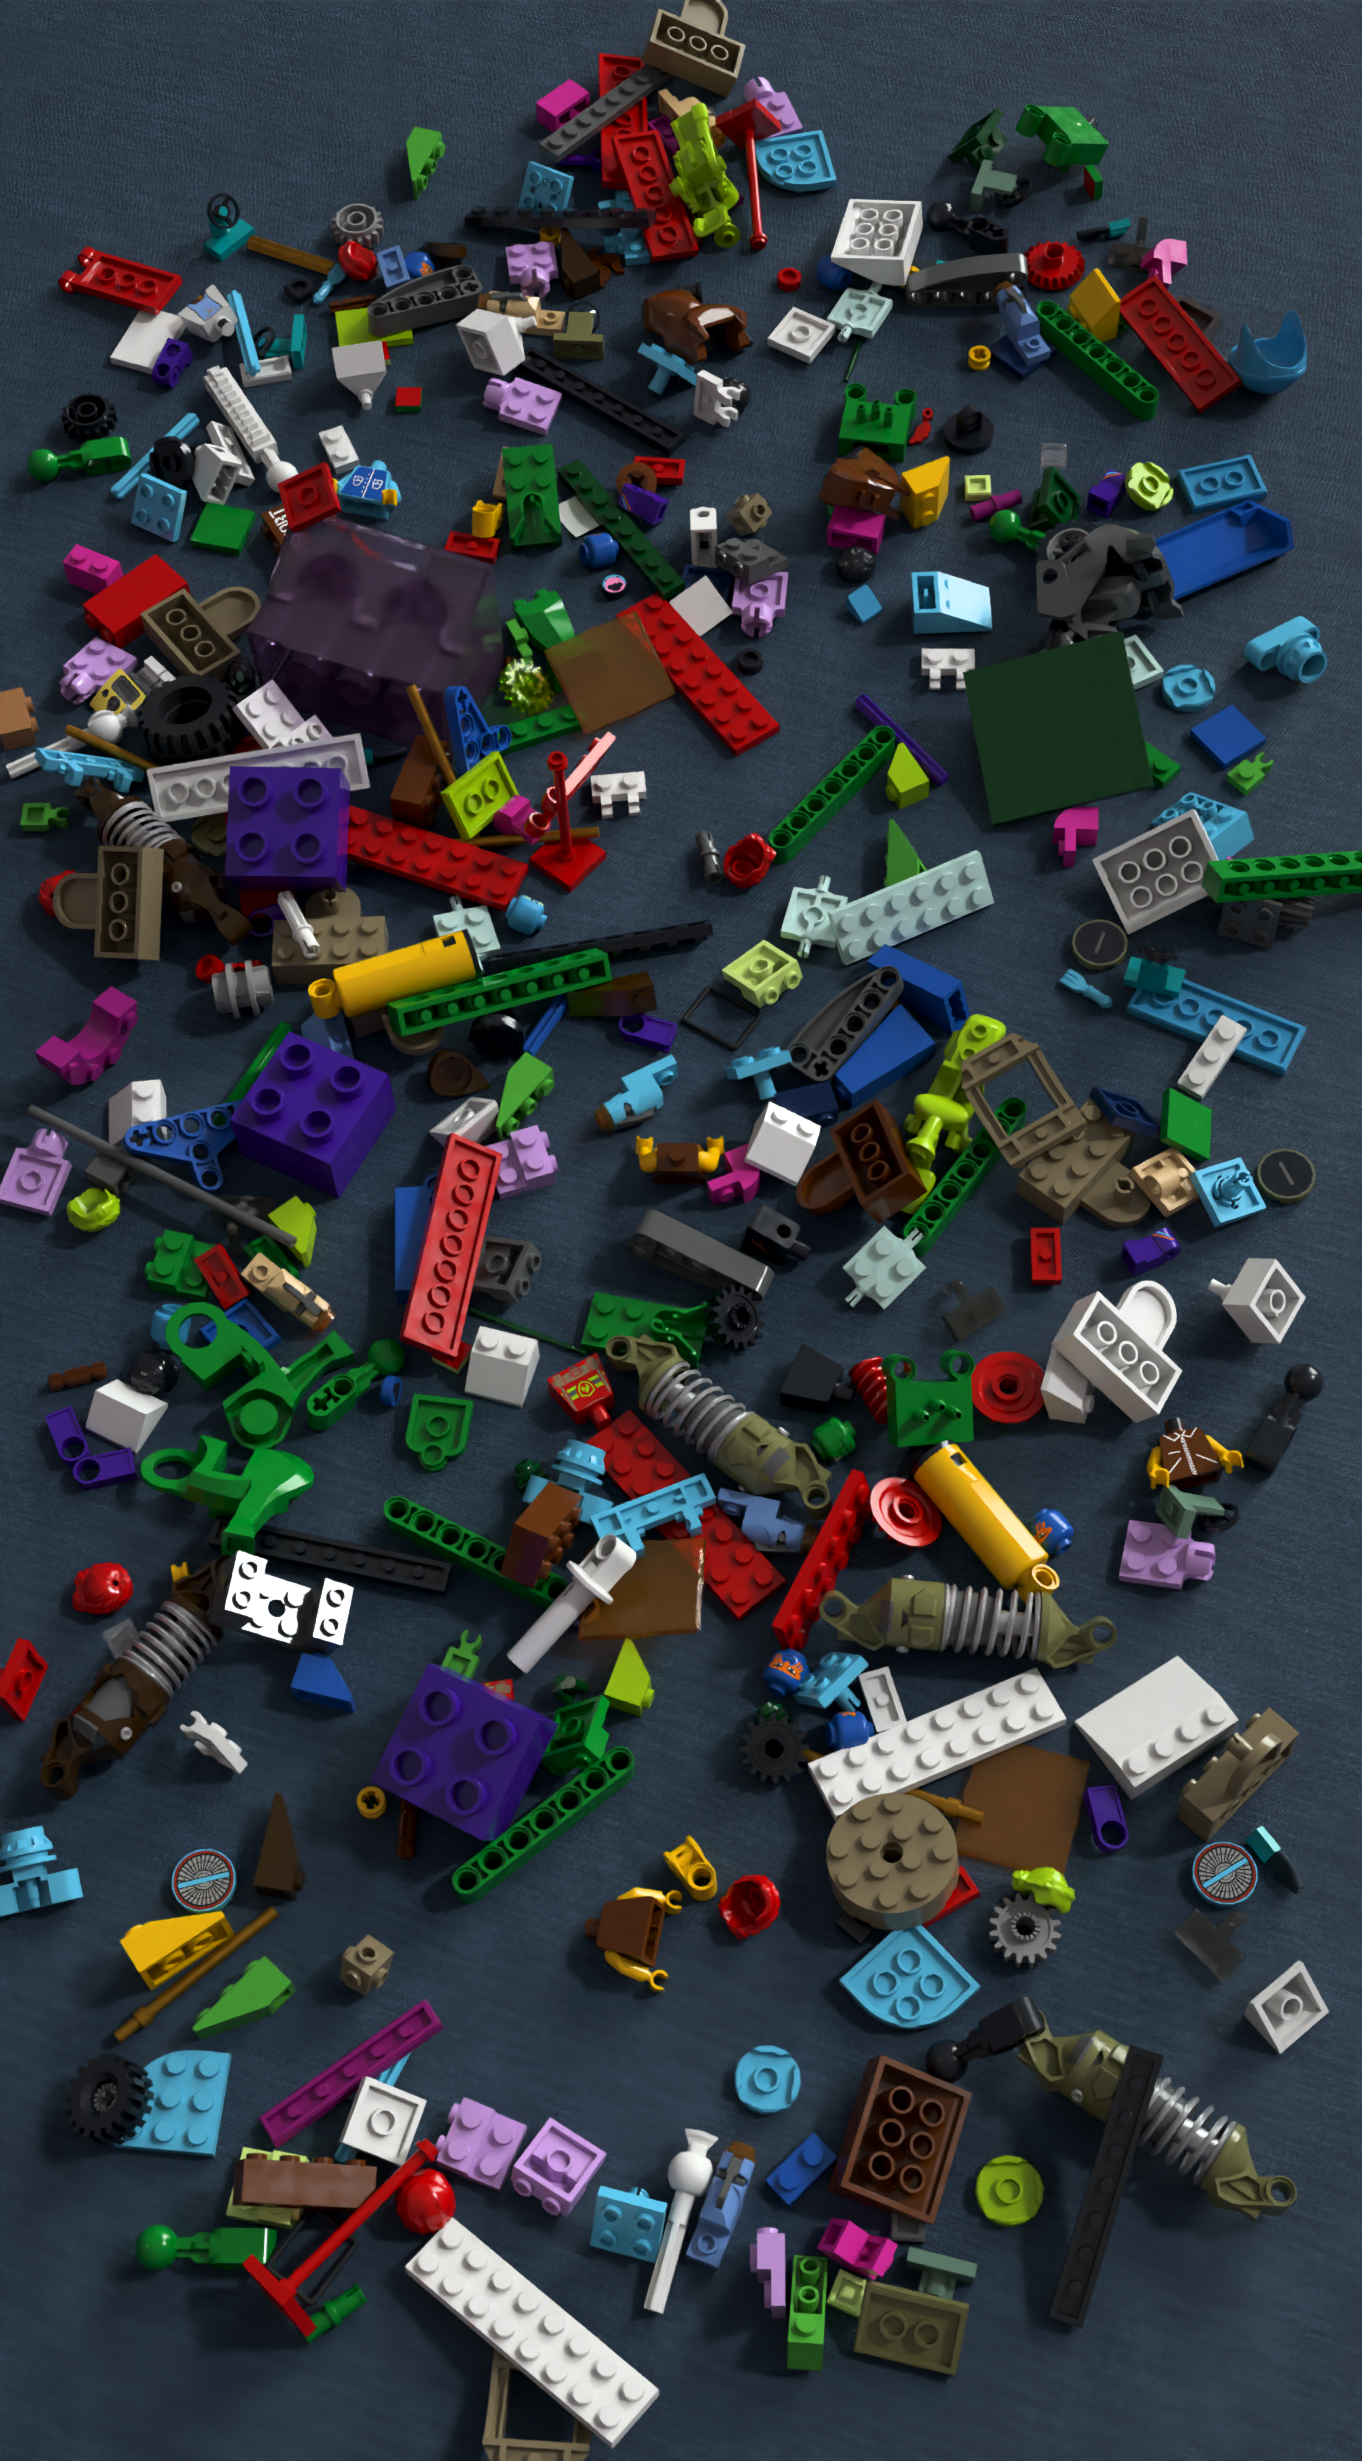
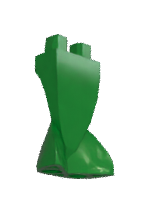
M543 588L536 591L534 600L528 603L524 599H518L512 603L515 618L520 628L524 627L526 629L529 642L546 653L548 678L555 694L563 690L580 667L598 672L608 671L604 654L593 645L575 636L562 600L556 591L549 593Z

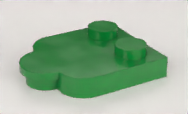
M414 1393L406 1432V1443L412 1453L419 1455V1462L425 1470L430 1472L440 1471L446 1467L449 1459H457L464 1454L474 1409L473 1401Z

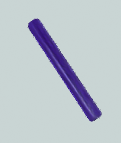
M862 694L855 699V707L876 727L888 726L894 730L895 745L898 747V744L903 742L923 772L937 786H942L948 781V773L866 694Z

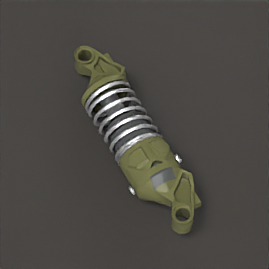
M645 1333L640 1339L616 1335L608 1340L606 1352L611 1366L617 1371L637 1370L639 1373V1408L647 1415L652 1416L654 1420L663 1418V1426L665 1428L675 1426L674 1435L676 1437L686 1434L685 1443L687 1445L696 1443V1451L699 1454L707 1452L708 1461L713 1462L718 1469L738 1483V1489L746 1494L750 1492L759 1497L774 1493L799 1492L806 1514L810 1518L821 1520L829 1515L832 1509V1502L826 1484L832 1478V1473L817 1463L815 1455L807 1444L793 1442L788 1438L789 1433L781 1427L776 1429L753 1411L746 1412L745 1406L742 1403H735L734 1397L731 1394L723 1395V1389L720 1386L712 1387V1381L709 1378H701V1373L698 1370H690V1365L680 1357L673 1344L655 1342ZM620 1350L627 1351L624 1356H614ZM695 1375L697 1380L689 1384L690 1376ZM706 1383L708 1388L700 1392L701 1384ZM713 1391H716L719 1394V1397L715 1395ZM674 1409L677 1410L680 1414L674 1420L668 1423V1419ZM684 1420V1429L679 1431V1428ZM821 1497L824 1499L821 1505L815 1506L810 1504L813 1498Z
M903 1575L901 1579L891 1578L870 1599L860 1605H855L844 1594L836 1590L824 1593L819 1603L822 1618L838 1629L837 1639L856 1641L861 1646L873 1651L888 1646L896 1647L897 1652L903 1653L908 1652L909 1649L938 1651L939 1649L942 1652L946 1649V1646H952L955 1653H958L963 1647L967 1648L970 1654H974L978 1646H982L983 1653L988 1656L992 1653L996 1641L998 1654L1001 1657L1007 1655L1010 1643L1012 1642L1013 1655L1016 1659H1019L1024 1653L1027 1642V1652L1031 1660L1043 1661L1053 1668H1060L1074 1662L1093 1664V1655L1110 1648L1117 1639V1631L1110 1619L1104 1616H1095L1081 1626H1075L1069 1621L1051 1594L1047 1592L1033 1594L1030 1591L1027 1594L1025 1612H1018V1592L1014 1590L1011 1597L1010 1611H1004L1003 1591L1001 1588L997 1590L995 1599L988 1596L986 1587L981 1590L980 1595L978 1592H973V1588L970 1585L966 1588V1591H960L953 1584L950 1590V1586L947 1583L944 1585L942 1582L914 1580V1576ZM829 1600H838L843 1607L840 1612L831 1614L826 1611L824 1606ZM1101 1625L1109 1627L1110 1633L1105 1639L1099 1640L1093 1636L1096 1627ZM1018 1637H1021L1020 1644H1019V1648H1018Z
M1037 2009L1045 2031L1019 2045L1020 2053L1016 2059L1033 2070L1036 2080L1045 2092L1062 2094L1084 2109L1089 2116L1095 2117L1105 2124L1128 2046L1122 2045L1100 2029L1076 2036L1053 2037L1044 2014ZM1157 2077L1137 2146H1141L1146 2141H1149L1153 2144L1151 2156H1154L1172 2143L1165 2158L1166 2166L1173 2164L1184 2149L1187 2150L1179 2168L1180 2175L1187 2174L1196 2161L1200 2159L1201 2163L1195 2173L1193 2182L1195 2186L1200 2185L1198 2188L1206 2193L1214 2207L1238 2210L1253 2221H1255L1259 2214L1269 2216L1285 2214L1296 2199L1297 2188L1294 2182L1285 2176L1260 2177L1257 2175L1250 2156L1246 2128L1239 2123L1236 2126V2121L1230 2122L1227 2127L1228 2116L1226 2115L1217 2121L1210 2132L1206 2131L1214 2114L1213 2106L1207 2107L1198 2119L1193 2122L1192 2119L1200 2104L1199 2096L1193 2097L1188 2102L1184 2099L1185 2087H1180L1176 2090L1171 2086L1170 2077L1163 2080ZM1271 2190L1281 2191L1285 2196V2202L1276 2201L1271 2195Z

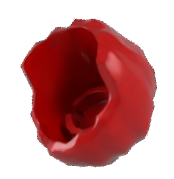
M421 2167L416 2170L398 2188L394 2197L396 2213L403 2226L409 2231L421 2235H426L427 2233L435 2234L442 2230L456 2211L455 2194L445 2175L433 2168L425 2169Z

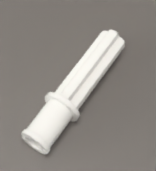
M290 891L280 892L277 902L293 931V939L299 943L305 957L313 958L317 956L313 947L318 954L321 951V947L313 935V927L307 924Z

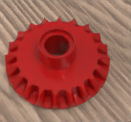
M1046 240L1044 244L1037 242L1035 247L1030 246L1028 251L1024 252V256L1027 258L1028 281L1036 287L1047 290H1060L1074 285L1083 276L1085 269L1084 258L1081 256V251H1076L1075 245L1068 246L1067 242L1060 244L1057 240L1054 243H1050Z
M999 1352L989 1355L975 1366L974 1372L971 1375L973 1406L980 1411L981 1416L985 1415L990 1418L991 1422L999 1421L1003 1425L1007 1423L1017 1425L1021 1421H1029L1033 1415H1038L1040 1409L1045 1404L1041 1393L1045 1374L1035 1361L1023 1354ZM1010 1389L1014 1391V1393L1005 1394L1001 1390Z
M891 1477L881 1480L870 1491L871 1495L867 1501L870 1503L868 1511L873 1514L871 1522L879 1524L878 1532L884 1531L888 1535V1540L895 1539L898 1547L905 1544L909 1550L914 1547L922 1549L924 1546H929L939 1536L942 1527L940 1511L919 1485L907 1479Z

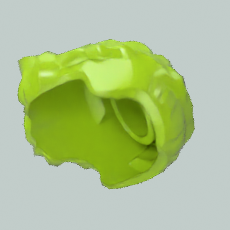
M88 1188L81 1196L75 1197L74 1200L67 1204L69 1222L82 1231L98 1232L115 1222L120 1215V1199L116 1198L114 1194L112 1195L107 1189H104L103 1192L100 1188Z
M1043 1867L1032 1871L1017 1870L1012 1874L1011 1885L1013 1889L1025 1896L1030 1893L1034 1894L1035 1902L1045 1905L1046 1910L1054 1908L1059 1911L1060 1915L1068 1913L1071 1903L1076 1899L1074 1889L1070 1888L1064 1876L1053 1868Z

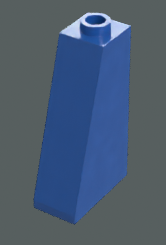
M884 944L867 961L870 973L883 966L895 967L899 971L904 983V989L898 999L951 1036L954 1031L961 1030L965 1021L970 1017L961 980L887 944ZM888 978L884 981L883 985L892 986L896 979Z
M902 1004L898 1005L835 1074L834 1092L840 1101H845L853 1109L933 1059L935 1042Z

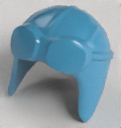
M1290 310L1284 315L1280 330L1276 336L1270 339L1260 338L1253 340L1247 325H1242L1239 344L1232 348L1228 364L1241 379V383L1248 389L1260 394H1278L1295 384L1301 375L1305 373L1307 367V344L1304 330L1296 311Z

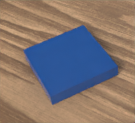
M1233 704L1190 729V736L1223 770L1266 745L1267 740Z
M247 1297L224 1312L228 1320L252 1336L267 1352L282 1342L278 1333ZM213 1321L198 1330L208 1345L212 1343L217 1334V1327ZM241 1365L240 1367H238L236 1370L232 1372V1374L235 1375L236 1373H238L240 1370L243 1369V1366Z

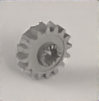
M351 204L337 212L336 218H332V235L335 242L340 243L341 246L348 241H355L362 247L372 248V242L379 243V237H384V221L381 218V213L375 212L374 207L365 204Z
M1016 1893L1015 1902L1013 1903L1007 1897L1004 1898V1909L996 1906L993 1912L996 1918H990L989 1927L995 1929L989 1932V1940L997 1941L994 1945V1952L1002 1951L1004 1954L1003 1961L1007 1962L1011 1959L1015 1961L1018 1968L1021 1963H1028L1029 1967L1033 1968L1034 1962L1038 1959L1044 1964L1047 1960L1046 1952L1054 1955L1057 1948L1054 1943L1060 1942L1061 1934L1055 1932L1060 1929L1061 1922L1060 1920H1052L1056 1910L1054 1908L1046 1910L1045 1905L1035 1903L1034 1894L1031 1893L1027 1900H1022L1020 1893ZM1023 1925L1028 1926L1033 1933L1029 1936L1020 1935L1016 1928Z

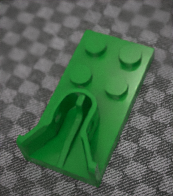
M553 444L502 448L511 549L563 545Z
M595 1292L581 1342L582 1349L607 1353L606 1344L613 1336L624 1335L640 1339L645 1333L655 1342L673 1344L680 1357L690 1365V1369L698 1370L708 1331L707 1326H705L704 1310L707 1309L709 1304L704 1302L703 1305L685 1309ZM620 1350L615 1355L624 1356L627 1351Z

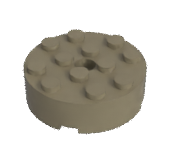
M886 1793L865 1798L851 1806L839 1817L828 1838L826 1862L833 1893L839 1904L849 1915L869 1923L871 1927L883 1930H904L919 1926L934 1918L944 1909L945 1903L957 1887L959 1861L957 1842L952 1827L938 1809L920 1798L900 1793ZM890 1859H893V1861H897L895 1863H889Z

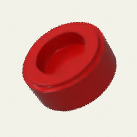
M795 268L780 270L777 274L778 287L786 292L797 290L801 286V273Z
M213 954L202 957L196 965V976L205 983H212V974L223 971V962Z

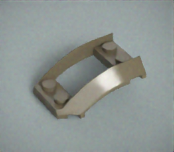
M1011 1033L962 1061L961 1088L986 1131L1011 1168L1025 1169L1026 1162L1073 1135L1077 1139L1086 1127L1087 1121L1076 1109L1074 1102L1051 1069L1037 1042L1031 1043L1024 1040L1023 1036ZM1027 1060L1056 1109L1008 1136L979 1087Z
M494 2348L487 2417L482 2445L489 2460L584 2461L590 2452L592 2431L577 2418H575L572 2443L504 2438L512 2371L520 2370Z

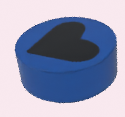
M388 1375L383 1380L380 1393L383 1405L396 1406L402 1392L400 1377Z

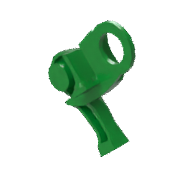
M205 1302L189 1303L178 1308L169 1318L165 1328L166 1342L171 1352L181 1359L187 1374L205 1391H208L241 1365L252 1378L250 1382L222 1402L233 1438L242 1447L252 1450L256 1448L270 1449L282 1443L290 1429L299 1402L313 1384L325 1372L333 1368L345 1367L355 1362L354 1352L333 1330L323 1341L293 1362L289 1367L280 1368L258 1341L235 1323L228 1320L225 1313L218 1307ZM193 1316L207 1317L217 1327L215 1339L204 1348L194 1349L187 1347L179 1338L181 1325Z
M205 1435L200 1436L196 1453L185 1449L168 1448L158 1450L144 1459L140 1475L143 1482L151 1489L162 1493H172L189 1501L208 1506L210 1518H216V1515L232 1518L227 1528L222 1532L221 1554L232 1556L236 1551L254 1555V1536L271 1516L288 1512L289 1501L299 1498L303 1492L311 1488L315 1479L311 1466L300 1457L285 1451L263 1448L255 1449L241 1476L223 1473L227 1466V1442ZM179 1461L191 1467L192 1472L182 1479L170 1480L159 1477L155 1474L154 1468L163 1462Z

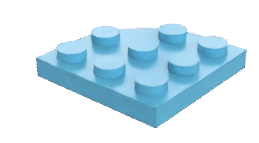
M822 130L755 140L757 167L763 177L772 184L796 193L837 187V179Z
M922 1925L904 1930H893L839 1980V1984L869 2015L884 2024L901 2029H922L939 2024L956 2013L980 1990V1985Z
M201 2050L176 2051L161 2056L143 2068L149 2074L147 2078L151 2079L153 2086L148 2089L154 2093V2100L148 2101L147 2104L152 2107L150 2115L144 2114L142 2119L146 2123L142 2128L139 2126L135 2127L137 2134L133 2138L125 2136L126 2142L120 2145L114 2142L115 2148L215 2157L231 2063L230 2053Z

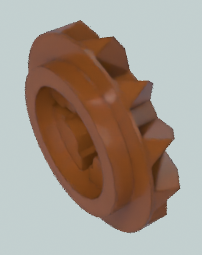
M640 462L629 463L619 471L616 479L619 495L624 483L633 484L632 478L629 476L630 474L637 479L645 475L641 482L643 489L655 493L657 478L653 470L646 464Z

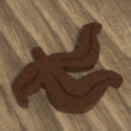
M594 248L588 253L589 259L599 271L600 289H604V284L611 278V271L606 266L611 267L612 271L617 275L625 274V269L621 268L620 258L617 255L605 253L598 257V248Z

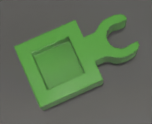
M516 618L507 621L508 640L517 657H520L523 666L533 664L534 661L531 658L533 653L527 645L529 637L524 627L520 628Z
M1261 752L1256 756L1253 763L1246 759L1243 760L1227 774L1226 781L1247 796L1264 782L1266 775L1264 773L1272 769L1274 760L1262 763L1261 761H1263L1265 753Z
M24 803L20 826L22 831H49L50 825H57L62 828L68 827L67 818L61 817L70 816V812L67 807H58L52 810L50 803Z
M464 1630L461 1635L460 1648L457 1649L450 1646L441 1666L449 1667L472 1679L480 1663L479 1657L473 1654L481 1648L483 1641L479 1634L476 1642H466L469 1637V1631Z

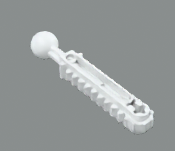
M219 365L208 369V375L203 376L208 393L255 463L264 462L268 468L266 480L269 487L273 491L280 493L277 484L297 475L296 468L288 462L280 461L277 456L279 452L275 439L227 367L220 369Z

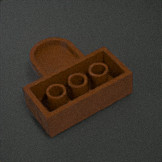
M877 1099L829 1130L836 1150L811 1166L803 1174L796 1188L798 1203L810 1214L822 1215L833 1210H840L849 1199L857 1195L861 1206L878 1224L927 1193L917 1167L905 1148L906 1143L894 1117Z

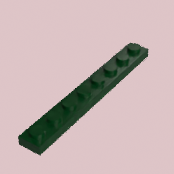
M580 459L557 469L558 477L605 533L617 541L622 553L663 601L686 590L685 582L622 508L617 505L616 501Z

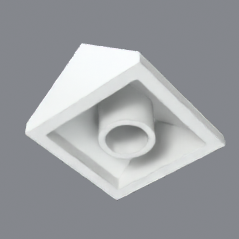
M470 1097L429 1132L443 1146H445L446 1138L450 1133H455L480 1144L496 1130L499 1114L498 1104L495 1100Z
M117 1379L95 1390L85 1428L87 1431L124 1449L131 1447V1451L137 1454L168 1408V1404L149 1394L139 1392L134 1387Z
M1298 1960L1249 2002L1244 2016L1269 2044L1281 2054L1329 2011L1303 1962Z

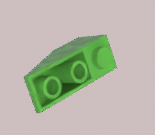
M414 127L406 145L414 199H418L422 190L426 189L430 175L434 174L439 158L444 156L445 144L442 142L441 132Z
M890 819L889 831L886 833L888 854L885 855L887 876L884 877L885 888L927 871L902 830L893 819Z
M527 1052L521 1056L507 1074L496 1123L498 1141L500 1142L504 1141L508 1135L510 1136L511 1132L518 1129L522 1119L526 1115L529 1116L533 1113L539 1100L543 1096L549 1095L555 1085L553 1068Z
M264 1955L259 1961L255 1960L247 1966L243 1973L244 1976L235 1985L230 1984L223 1990L219 1996L220 2000L211 2009L207 2008L198 2015L195 2020L196 2024L192 2029L197 2037L202 2040L271 2016L296 1992L293 1983Z
M794 2255L787 2369L822 2371L828 2257Z

